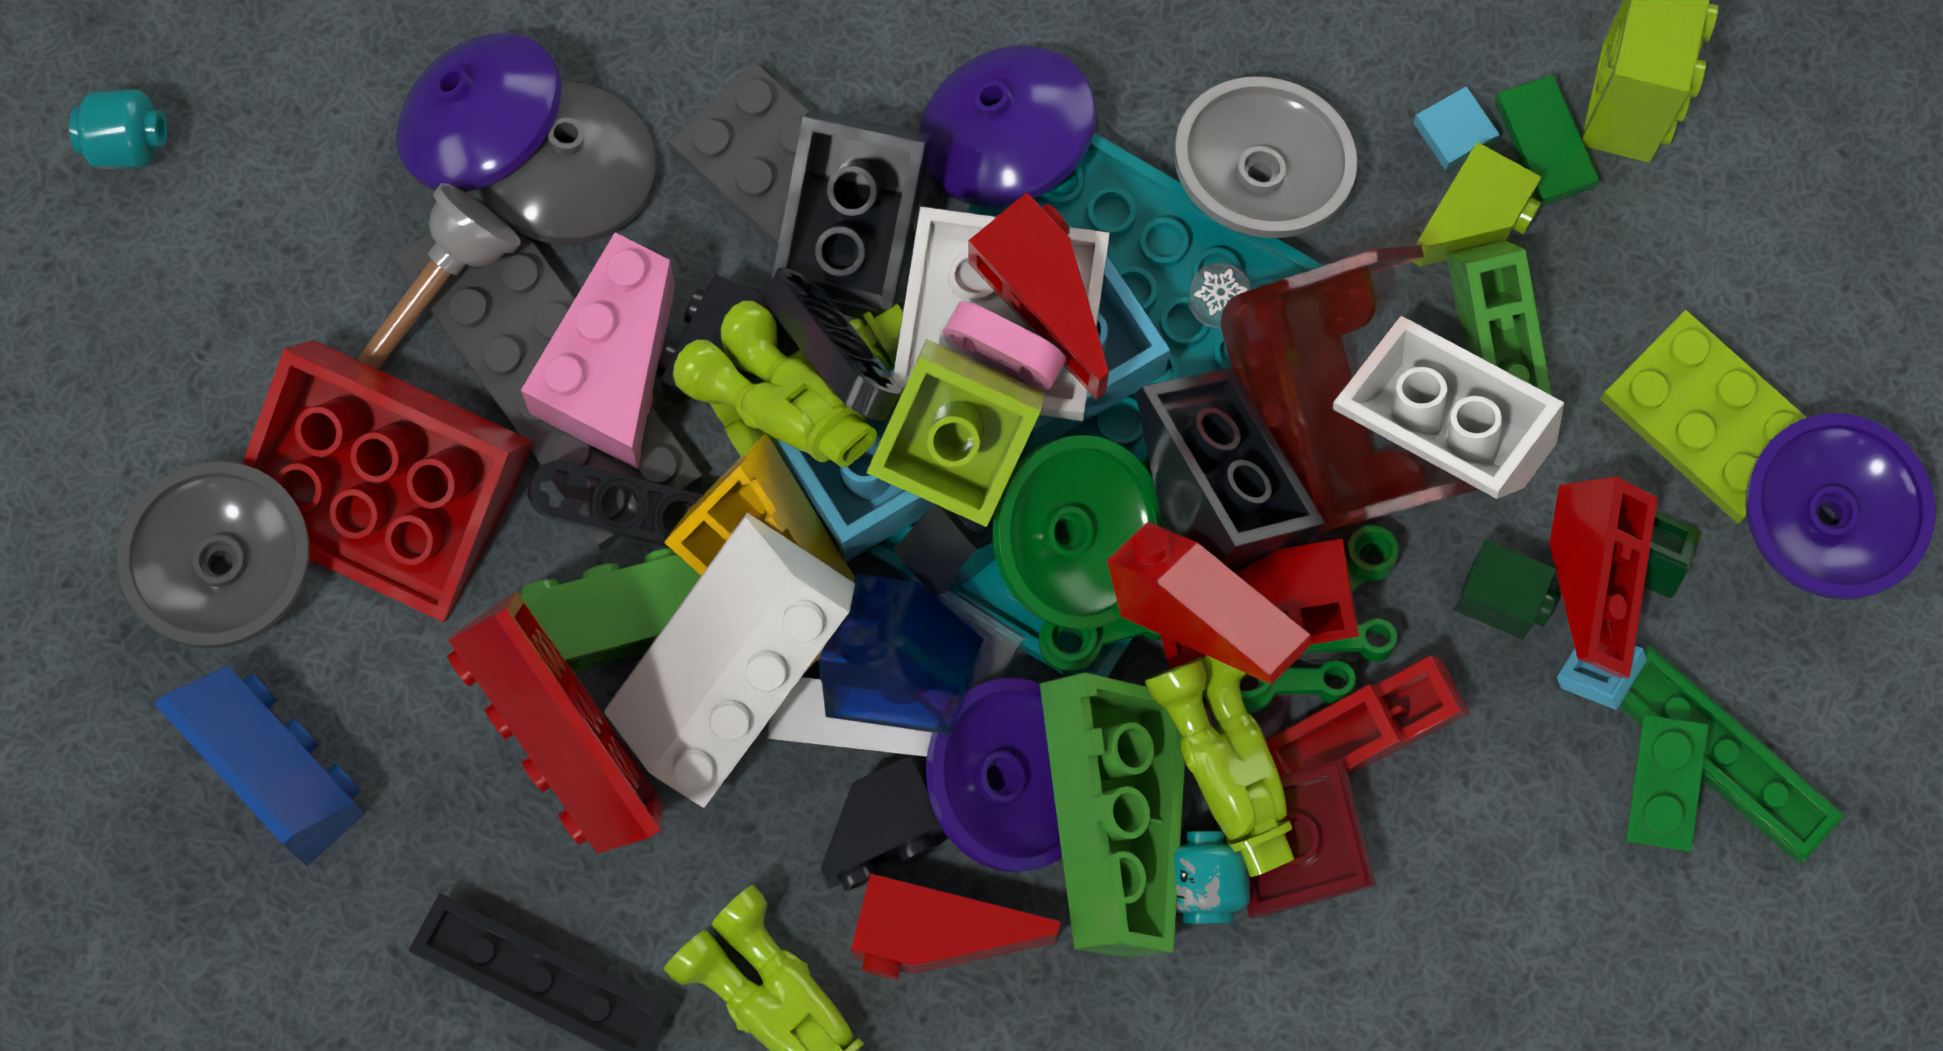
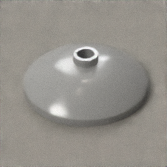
M1243 77L1229 80L1210 88L1194 100L1186 110L1179 124L1174 143L1176 172L1185 192L1200 210L1219 224L1234 231L1256 237H1292L1322 226L1336 215L1345 204L1357 172L1355 143L1350 130L1338 112L1312 91L1295 83L1277 78ZM1251 176H1260L1266 182L1256 181Z

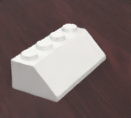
M747 512L608 704L604 713L651 775L704 808L848 615L855 583Z

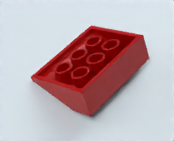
M310 340L283 349L242 464L270 476L295 501L308 529L310 560L439 621L445 622L453 611L513 496L533 441L318 341Z
M515 591L451 635L448 641L454 648V651L449 653L447 658L452 667L468 687L477 682L491 701V704L484 708L489 720L505 740L513 735L517 738L528 754V757L521 761L525 771L542 793L550 788L554 791L565 807L558 816L567 832L579 846L588 841L595 852L599 854L648 839L661 830L662 798L518 591Z

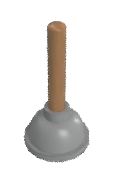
M441 183L433 194L436 203L431 210L429 229L436 243L428 252L431 260L357 358V360L378 370L451 274L458 275L466 264L471 267L487 266L497 261L504 253H514L520 245L519 237L506 222L480 201L450 184Z

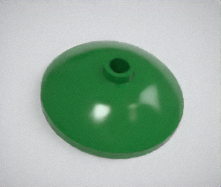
M1096 436L1060 437L1048 441L1029 452L1015 466L995 508L993 519V546L997 565L1005 584L1015 599L1035 617L1063 628L1092 629L1108 625L1122 618L1107 559L1147 522L1163 528L1152 476L1130 451L1115 442ZM1058 521L1063 527V536L1059 542L1056 541L1054 534L1055 525Z

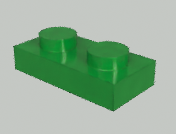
M1643 715L1626 842L1691 851L1709 724Z

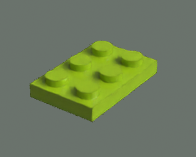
M1687 310L1629 366L1600 398L1604 404L1737 524L1746 517L1745 497L1747 481L1755 460L1763 448L1782 430L1793 423L1807 418Z

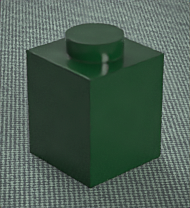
M1485 539L1474 558L1453 610L1523 640L1534 623L1544 627L1551 615L1559 592L1549 589L1556 569Z

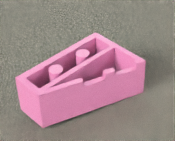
M615 232L521 389L529 414L636 469H639L647 416L650 414L658 361L662 355L675 290V282L669 259Z

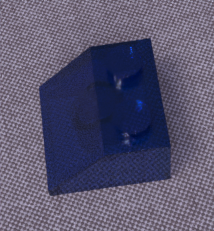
M856 574L853 580L855 586L850 611L825 644L819 658L826 717L952 735L985 649L984 638L919 582Z

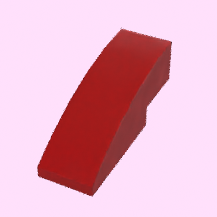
M1430 655L1377 685L1369 684L1266 740V744L1279 776L1336 760L1345 761L1349 775L1469 715L1470 712L1442 659Z

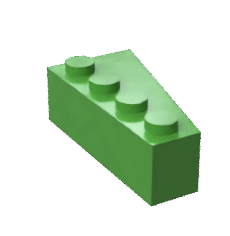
M1081 673L1040 683L1074 949L1124 958L1173 953L1177 901L1174 853L1180 847L1185 761L1181 752L1182 736L1167 710L1153 700L1146 686L1089 673Z

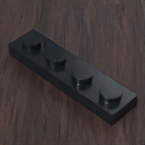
M441 893L438 894L408 950L412 955L604 1051H652L672 1012L670 1007Z

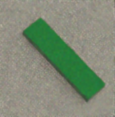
M1649 645L1644 650L1647 660L1619 707L1640 726L1642 725L1643 715L1709 724L1701 779L1799 865L1805 862L1845 815Z

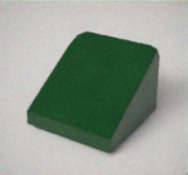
M1656 511L1644 587L1667 598H1672L1689 570L1701 531Z

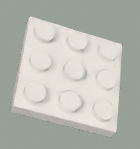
M920 207L893 378L900 385L902 391L926 339L1004 373L958 349L944 336L942 331L956 306L961 301L979 305L1032 332L968 264V240L996 217ZM1069 227L1070 233L1068 236L1071 239L1094 322L1097 326L1109 233ZM1063 365L1052 387L1049 390L1039 389L1045 392L1039 415L1083 421L1087 390Z

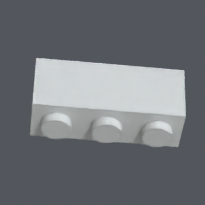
M1400 316L1333 402V410L1496 499L1525 488L1557 444L1564 402L1403 316Z

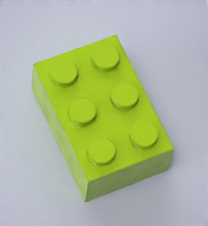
M1709 0L1621 1L1602 43L1581 136L1585 147L1650 163L1660 144L1670 145L1677 121L1683 122L1691 97L1696 98L1700 91L1705 74L1706 61L1699 60L1698 58L1703 41L1708 42L1711 38L1717 19L1718 5L1709 3Z

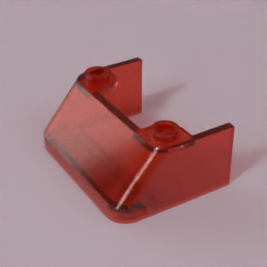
M1421 245L1372 249L1240 293L1231 298L1223 309L1221 330L1231 368H1233L1324 520L1325 524L1315 534L1479 491L1478 488L1465 481L1429 489L1424 470L1420 462L1413 455L1402 450H1390L1373 455L1366 427L1333 410V402L1352 379L1341 336L1364 328L1371 321L1376 310V294L1371 274L1424 257Z

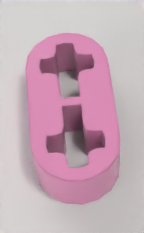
M959 302L942 331L946 339L958 349L1034 388L1049 390L1066 362V357L1061 350L1049 341L974 303Z

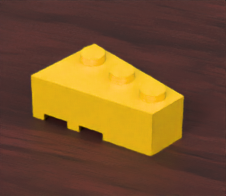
M765 432L688 510L664 543L699 575H702L748 512L855 583L848 615L807 668L808 670L846 634L868 598Z

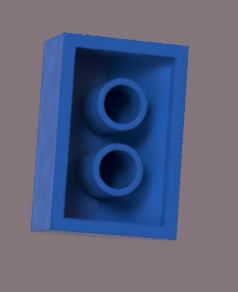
M225 666L159 698L154 705L281 844L306 866L312 863L365 815L353 801L361 792L358 786L336 763L327 771L318 764L310 754L320 745L295 718H292L283 726L269 710L278 700L253 673L249 674L242 681L229 666Z

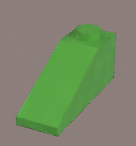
M1502 240L1446 254L1456 312L1468 351L1551 395L1526 249Z

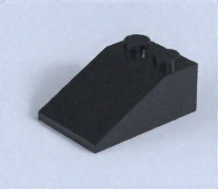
M816 109L805 114L802 117L772 278L778 268L791 269L806 276L818 284L841 313L846 316L865 320L863 315L868 311L875 318L893 307L920 201L933 135Z
M1233 368L1145 385L1135 393L1164 529L1199 543L1236 573L1279 549L1304 545L1325 524Z

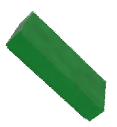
M1554 75L1497 93L1494 102L1522 167L1541 176L1534 192L1536 200L1542 202L1540 207L1596 188L1599 178Z

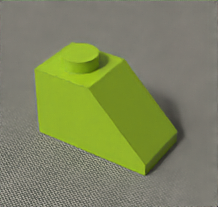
M1476 142L1418 239L1410 261L1421 267L1446 261V254L1502 240L1507 241L1513 229L1524 235L1542 203L1532 197L1541 176Z

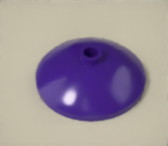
M494 33L464 41L443 53L424 70L413 84L400 113L396 140L398 153L405 168L421 184L432 190H436L441 183H445L463 192L486 187L512 173L540 146L557 116L562 85L559 69L555 61L538 42L516 33Z
M1009 46L986 52L969 60L952 72L939 85L930 98L923 113L919 132L933 135L926 168L941 189L950 196L971 205L982 207L1010 206L1026 192L1034 199L1061 183L1083 159L1091 144L1096 127V103L1083 73L1073 62L1057 52L1035 46Z
M1829 413L1815 415L1793 423L1782 430L1763 448L1755 460L1747 481L1745 497L1746 516L1750 532L1760 553L1769 565L1794 586L1808 593L1830 599L1851 600L1879 594L1903 580L1914 570L1926 553L1935 525L1936 507L1932 485L1923 464L1915 452L1904 440L1885 426L1851 414ZM1819 507H1827L1833 511L1836 517L1835 525H1827L1821 521L1818 514Z
M1000 678L986 681L967 689L947 706L935 725L930 739L926 760V779L934 813L950 840L964 854L983 866L1004 872H1024L1053 864L1062 858L1040 684L1020 678ZM987 770H990L994 776L993 789L990 788L987 781Z

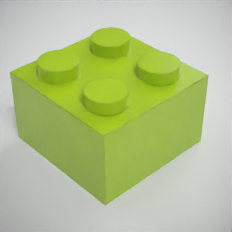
M926 339L866 473L987 527L1041 412L1045 392Z

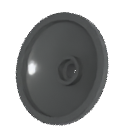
M561 81L562 91L558 113L550 131L540 146L512 173L491 185L477 190L489 209L514 231L524 236L555 244L586 243L604 238L618 231L633 220L642 210L654 184L656 155L653 141L645 124L625 102L594 86ZM570 137L575 139V141L565 144L557 141L556 138Z
M224 461L189 465L173 471L154 483L142 494L130 510L123 524L117 546V572L120 585L135 613L151 629L163 637L182 645L197 648H222L237 645L259 636L274 626L289 611L304 586L310 563L308 529L301 511L288 492L277 481L255 468ZM223 556L233 558L232 568L227 573L221 575L213 573V565L217 559Z

